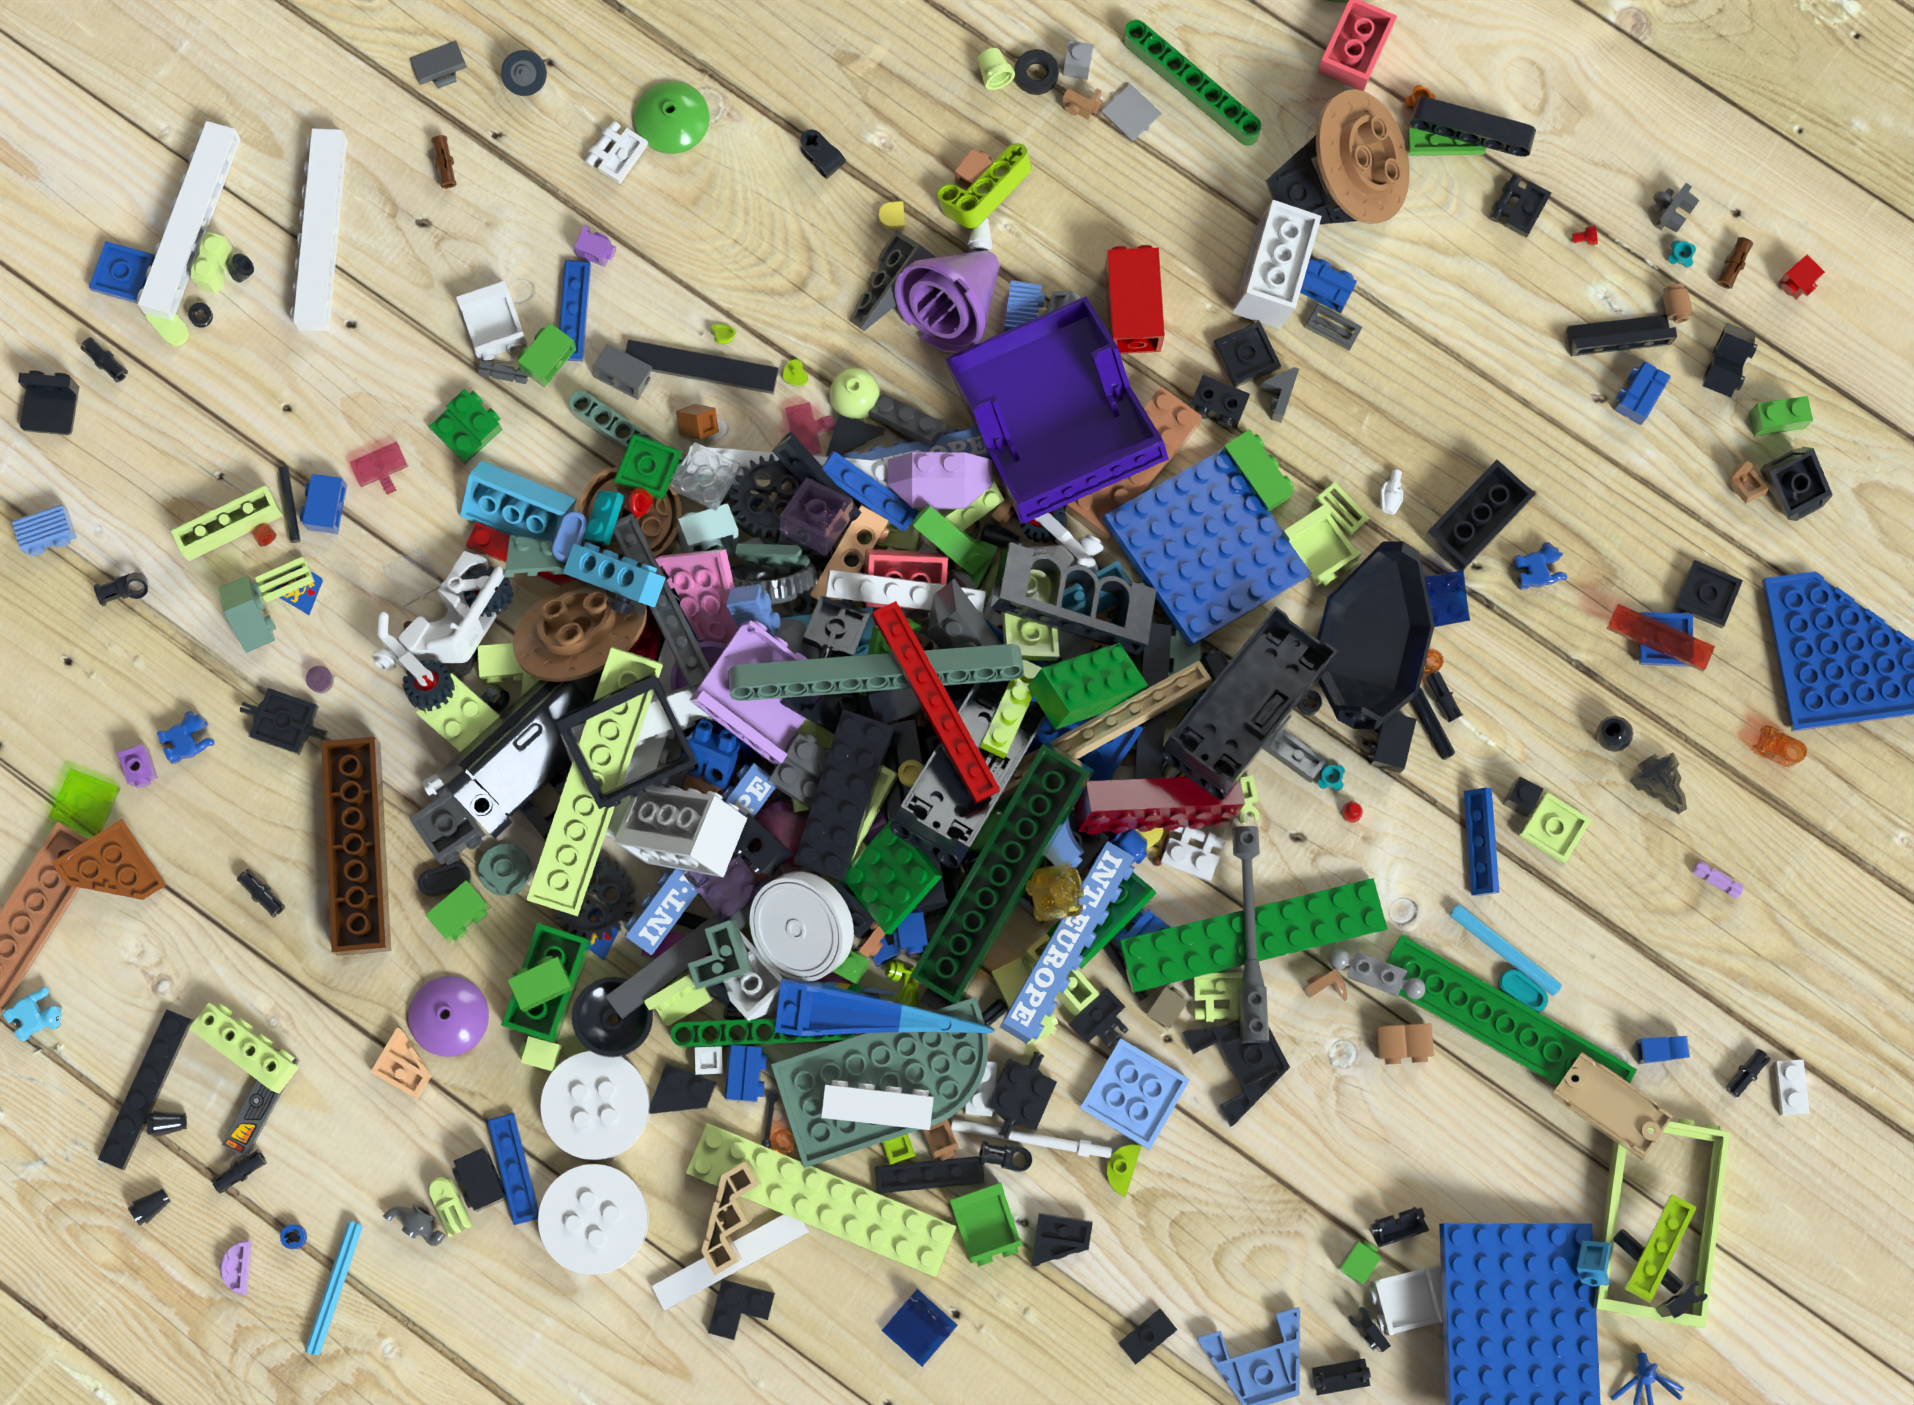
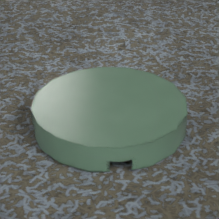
M497 844L484 852L478 865L479 880L485 889L498 896L506 897L517 894L525 888L531 877L530 859L522 849L513 844Z

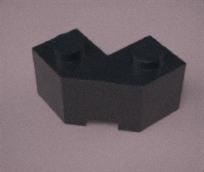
M1726 323L1713 350L1712 361L1706 368L1702 386L1730 398L1735 389L1739 391L1745 380V376L1742 375L1743 365L1747 358L1752 359L1758 344H1755L1756 334Z

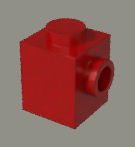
M1807 254L1785 273L1779 283L1786 294L1793 296L1797 300L1802 294L1807 297L1818 287L1816 282L1825 271Z

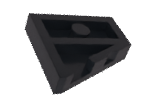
M1039 1213L1031 1266L1036 1267L1054 1259L1058 1260L1073 1253L1089 1250L1093 1221Z

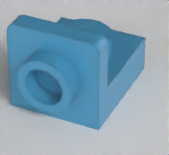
M1582 1240L1577 1265L1582 1283L1590 1286L1609 1285L1607 1269L1611 1254L1610 1243Z

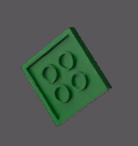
M893 818L851 864L845 880L885 934H892L942 877L924 852L898 838L891 832L890 825Z

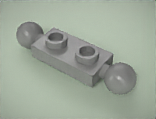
M1342 949L1333 951L1329 957L1330 965L1334 969H1349L1347 974L1349 979L1398 997L1402 989L1411 999H1419L1425 994L1426 987L1424 982L1418 978L1406 980L1408 972L1405 969L1358 951L1354 959H1351L1348 952Z

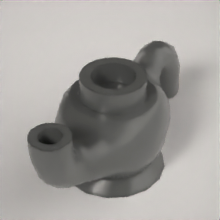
M413 1203V1208L392 1207L383 1215L388 1221H391L394 1217H399L404 1225L401 1230L414 1239L419 1235L431 1246L439 1245L446 1236L439 1230L436 1232L432 1230L431 1220H434L435 1217L417 1204Z

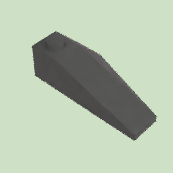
M896 230L878 258L882 262L877 273H871L869 280L872 282L869 290L861 295L849 321L863 331L868 329L897 305L895 282L898 275L910 263L936 258V256L919 243Z

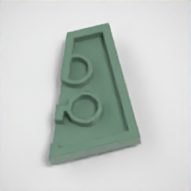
M510 535L504 578L514 577V573H526L527 576H537L538 572L550 571L554 575L564 574L563 571L566 563H561L554 557L552 552L553 542Z

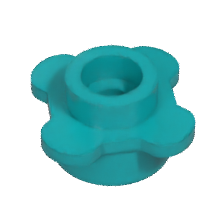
M1673 241L1671 244L1672 253L1668 257V261L1673 265L1678 263L1686 268L1693 265L1692 257L1696 251L1695 245L1686 241Z
M1326 763L1320 771V779L1317 782L1318 786L1321 789L1329 787L1334 788L1336 791L1341 790L1344 786L1342 782L1343 774L1345 773L1344 767L1342 765L1335 766ZM1329 775H1333L1334 778L1330 779Z

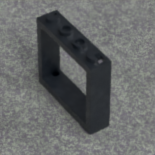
M656 672L566 713L556 720V724L599 809L616 807L621 804V799L629 795L631 798L640 796L646 792V787L653 784L656 787L661 786L671 780L670 776L678 772L680 775H684L689 770L694 769V765L698 763V758ZM654 689L686 755L603 793L571 727Z

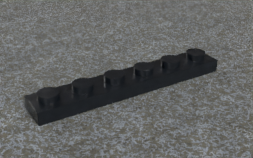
M166 1009L98 1160L121 1170L126 1169L146 1125V1115L151 1113L193 1022L192 1019Z

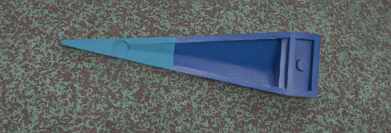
M782 978L780 984L775 1032L797 1036L883 1032L993 1033L995 1030L993 1027L815 981L806 982Z

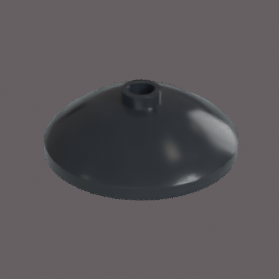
M605 977L596 980L581 991L574 1003L572 1025L575 1035L586 1049L596 1055L614 1058L630 1054L645 1042L651 1031L653 1010H649L645 1002L622 1019L606 998L608 994L628 979ZM611 1016L618 1018V1022L614 1025L608 1022Z

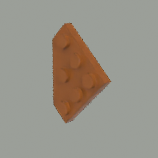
M123 819L115 822L52 862L65 884L69 886L141 900L146 899L166 886V883Z

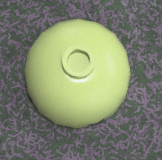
M848 368L839 372L833 379L829 389L830 403L838 415L863 420L869 417V410L877 404L880 397V387L875 377L867 370Z

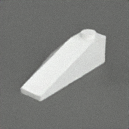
M741 933L753 972L725 981L724 984L730 1001L750 1021L778 1009L780 984L783 977L765 962L758 950Z

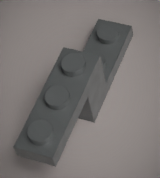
M1289 715L1264 746L1263 750L1311 783L1325 766L1327 760L1285 731L1291 715Z

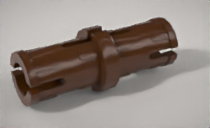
M438 135L431 139L435 154L433 162L434 166L438 169L441 188L449 189L457 185L452 166L454 165V158L450 156L447 136Z
M1738 237L1731 255L1727 256L1725 260L1726 265L1717 281L1718 285L1726 289L1733 288L1740 270H1743L1746 265V257L1754 244L1751 240L1745 237Z

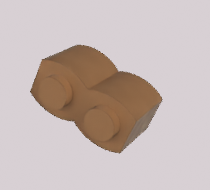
M1431 1023L1376 1027L1378 1060H1385V1065L1401 1064V1059L1412 1058V1063L1428 1062V1057L1434 1056Z

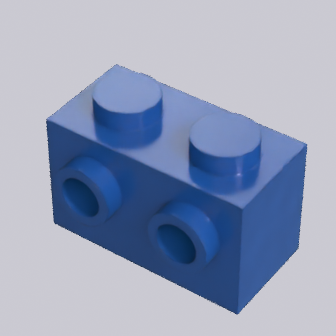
M923 912L909 914L893 932L895 948L901 947V953H907V957L922 956L923 951H925L928 945Z

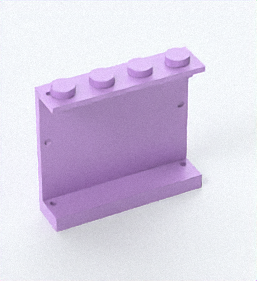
M756 620L743 622L689 701L772 764H780L788 755L784 752L785 748L806 718L780 703L782 698L750 701L732 699L729 691L728 671L736 665L808 659L800 653L794 654L787 648L788 644L781 638L776 636L773 638L766 632L767 628L762 623ZM814 695L810 697L816 702L821 697V695Z

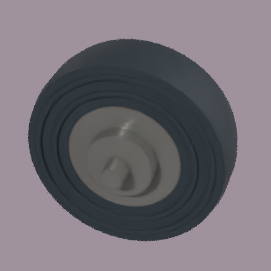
M518 50L508 55L501 67V78L506 88L512 93L519 96H530L540 91L544 86L547 78V69L542 58L536 53L529 50Z

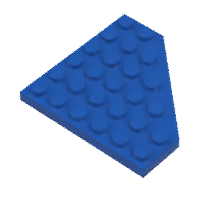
M1816 571L1770 577L1762 580L1791 732L1914 715V641L1899 630L1896 631L1884 623L1885 620L1871 610H1866L1854 601V598L1840 588H1835Z

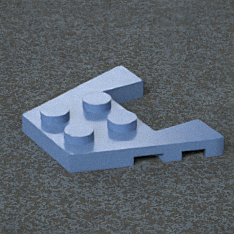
M1299 1307L1275 1314L1283 1340L1282 1343L1229 1358L1221 1331L1197 1337L1198 1343L1242 1405H1269L1299 1396Z

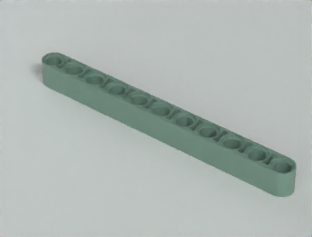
M577 391L571 395L569 405L574 417L625 452L632 434L661 443L584 391ZM579 402L588 403L585 409H576V405ZM600 416L609 417L608 422L605 424H598L596 421ZM621 430L630 431L629 436L626 438L617 437ZM681 456L671 483L709 508L717 504L721 506L725 501L731 500V495L737 494L710 475L693 474L690 480H681L680 476L687 472L688 460ZM706 486L714 488V492L710 495L701 493L702 489ZM753 504L750 505V508H751L753 511H755V512L761 511V509H759V508L756 507L755 505H753ZM730 509L739 529L753 538L759 536L762 544L779 545L781 532H778L775 540L768 537L762 538L761 530L753 535L752 525L744 529V521H737L736 516L741 511Z
M1014 644L924 651L943 685L1015 680L1024 674L1021 650L1019 646ZM892 653L743 664L733 666L728 671L730 696L737 701L911 688Z

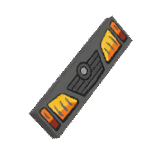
M294 1058L292 1062L297 1065L299 1060ZM256 1080L222 1146L244 1157L249 1156L284 1088L280 1093H276Z

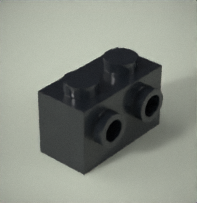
M1202 375L1190 408L1200 414L1203 419L1209 417L1216 420L1222 427H1234L1237 429L1250 393Z

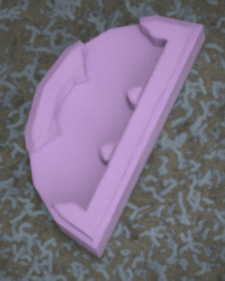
M252 1240L241 1241L232 1246L224 1254L220 1265L221 1278L227 1287L234 1293L247 1296Z

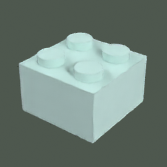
M728 503L721 506L718 504L712 505L707 510L698 513L690 512L678 519V543L682 554L707 551L717 545L720 550L726 549L727 556L736 554L735 546L738 544V528Z

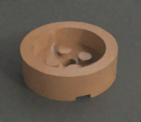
M620 466L609 467L603 470L585 487L578 504V512L585 516L587 524L599 490L619 492L624 495L617 520L623 518L624 512L628 509L625 500L632 489L614 483ZM672 483L669 485L664 500L652 497L653 505L650 510L641 517L636 518L655 558L671 555L679 544L678 519L682 518L684 511L679 495ZM614 533L609 545L589 543L600 547L599 553L603 554L604 549L619 554L618 560L622 561L624 554Z

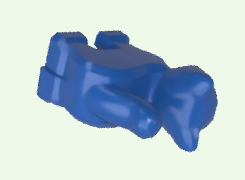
M1545 542L1538 552H1532L1526 556H1514L1513 563L1515 569H1525L1527 574L1520 573V578H1518L1519 589L1524 590L1529 587L1540 588L1554 584L1559 580L1565 581L1567 579L1566 573L1557 572L1550 575L1546 564L1559 561L1563 553L1559 552V549L1550 542Z
M188 711L184 714L181 723L172 726L167 731L157 732L161 743L167 745L172 742L173 744L172 749H163L167 760L172 764H176L182 759L192 758L208 746L215 744L213 738H205L199 743H196L193 738V732H198L209 725L200 714Z

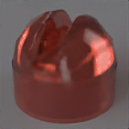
M259 524L253 531V537L261 547L271 544L277 536L273 528L268 524Z

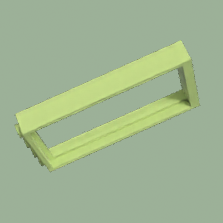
M1679 1119L1678 1123L1669 1122L1662 1132L1713 1142L1696 1281L1700 1284L1695 1287L1694 1293L1697 1297L1706 1293L1708 1295L1707 1299L1703 1302L1693 1303L1692 1314L1684 1313L1677 1318H1673V1316L1661 1317L1656 1308L1608 1300V1285L1595 1286L1593 1309L1697 1328L1706 1327L1730 1132L1721 1131L1722 1126L1705 1124L1704 1128L1695 1126V1121ZM1648 1128V1129H1647V1130H1650V1131H1655L1653 1128ZM1614 1140L1600 1242L1610 1243L1611 1246L1607 1269L1609 1278L1614 1247L1613 1238L1616 1232L1626 1149Z

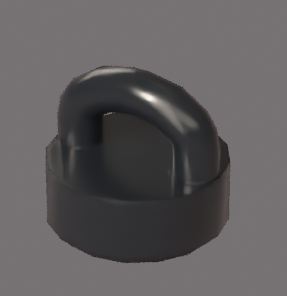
M235 254L228 261L229 274L238 283L248 279L254 272L252 261L243 254Z

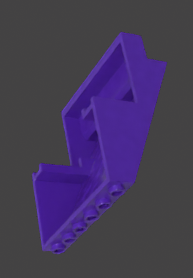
M1087 296L945 358L951 377L992 460V464L1020 523H1026L1169 459L1162 437L1130 387L1116 343Z

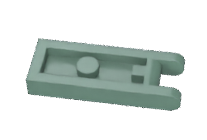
M737 544L735 551L746 566L753 568L759 565L773 568H781L782 566L806 567L810 564V559L806 555H801L802 550L797 545Z

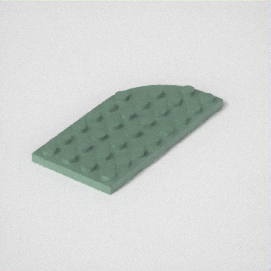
M976 997L932 1011L985 1025ZM961 1032L865 1033L771 1064L803 1167L806 1168L921 1130L917 1128L821 1118L826 1084L831 1085L832 1080L848 1081V1087L858 1088L859 1083L874 1084V1090L885 1091L886 1086L901 1087V1093L912 1094L913 1089L928 1090V1096H934L931 1126L961 1110L975 1094L987 1065L988 1037L987 1033Z

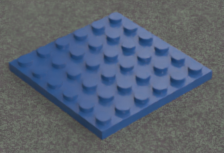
M1223 449L1107 513L1102 518L1147 586L1157 589L1156 599L1189 647L1297 585L1312 574L1291 543L1282 535L1283 530L1269 511L1266 512L1262 500L1257 494L1254 495L1249 487L1251 485L1243 473L1240 474L1235 468L1236 463L1229 453H1225Z

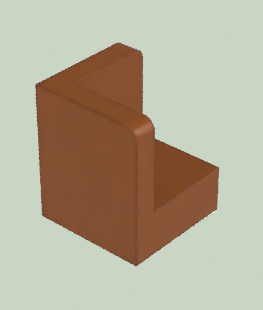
M693 404L676 411L680 436L701 440L719 432L716 408Z

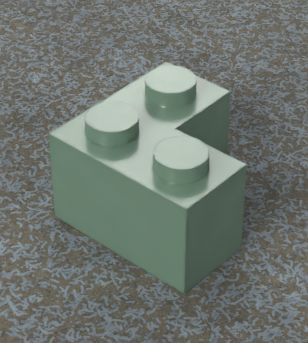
M246 575L219 587L223 612L246 653L275 641L273 630L277 628L271 615L266 616L263 611L265 609L261 598L263 594L257 582L252 583L249 576Z
M729 920L704 929L713 955L688 963L696 990L705 989L753 972L737 921Z

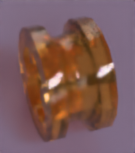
M1429 649L1427 658L1435 657L1436 660L1434 662L1438 663V665L1428 667L1425 663L1423 672L1426 674L1439 671L1444 663L1442 654L1435 649Z
M786 1129L776 1131L771 1138L773 1149L781 1154L791 1152L796 1144L793 1133ZM783 1134H787L789 1136L788 1141L791 1142L788 1148L784 1146V1149H779V1143L776 1141L779 1135L783 1137Z

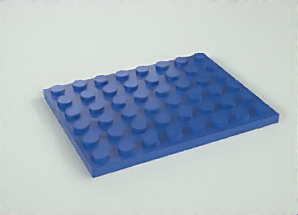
M1592 1223L1439 1224L1446 1405H1601L1596 1309H1593L1595 1286L1582 1283L1577 1270L1582 1240L1593 1241Z

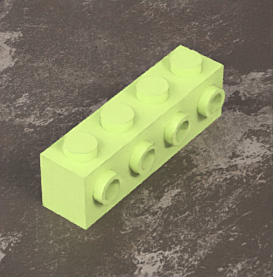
M265 485L252 490L245 496L227 502L222 507L208 511L197 519L181 524L178 528L172 530L171 533L181 554L188 561H191L284 515L274 494Z
M208 1003L189 1029L267 1088L280 1093L299 1068L292 1062L294 1057L282 1048L279 1052L271 1047L274 1042L262 1033L259 1036L252 1033L251 1030L254 1027L241 1018L239 1021H236L231 1017L233 1011L220 1003L218 1006Z

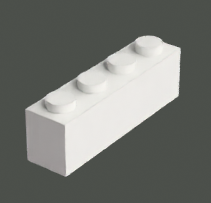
M832 1080L831 1085H825L821 1118L930 1130L934 1096H928V1090L913 1089L912 1094L901 1093V1087L886 1086L885 1091L874 1090L875 1085L859 1083L858 1088L848 1087V1081Z

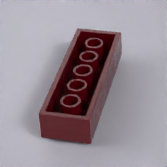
M1188 777L1088 781L1074 805L1078 832H1087L1088 834H1098L1102 831L1123 833L1133 829L1147 832L1154 828H1164L1166 831L1175 830L1179 827H1189V829H1200L1204 826L1224 828L1232 823L1245 805L1240 779L1224 800L1215 798Z

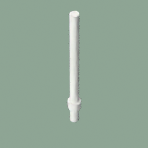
M956 1119L952 1121V1130L1005 1139L1003 1136L998 1135L1000 1127ZM1012 1130L1009 1139H1005L1077 1152L1078 1156L1084 1157L1093 1155L1110 1158L1112 1152L1110 1147L1091 1144V1141L1080 1139V1142L1016 1130Z

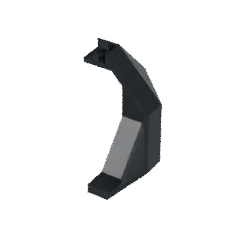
M1383 541L1326 600L1317 640L1328 643L1338 652L1318 683L1337 720L1353 729L1375 730L1416 697L1419 692L1435 624L1419 551L1404 541Z

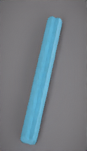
M1458 904L1452 909L1449 914L1451 918L1552 996L1559 992L1562 987L1559 981L1464 907Z
M349 1221L346 1225L305 1347V1352L309 1354L319 1355L321 1353L362 1230V1225Z

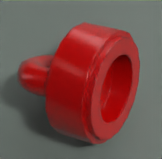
M635 488L627 495L625 502L628 510L635 517L639 518L650 510L653 505V498L648 491L642 488Z

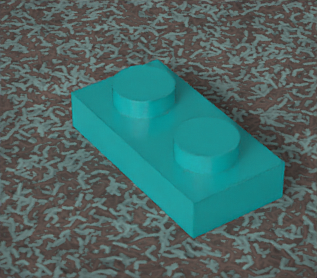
M598 491L583 538L589 543L610 544L624 495L619 492Z

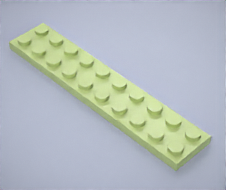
M611 646L593 701L656 672L659 678L663 663ZM654 689L586 720L579 745L603 793L623 784ZM574 759L526 900L578 916L615 807L606 809V807L598 808Z
M707 1123L686 1171L687 1175L718 1187L721 1175L749 1159L762 1184L740 1197L792 1217L932 1277H937L957 1226L815 1167L809 1166L804 1168L803 1163Z

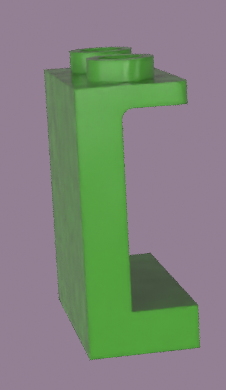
M1002 1183L950 1200L971 1263L976 1262L978 1267L993 1262L992 1256L1002 1253L1004 1258L1019 1253L1017 1247L1022 1246Z

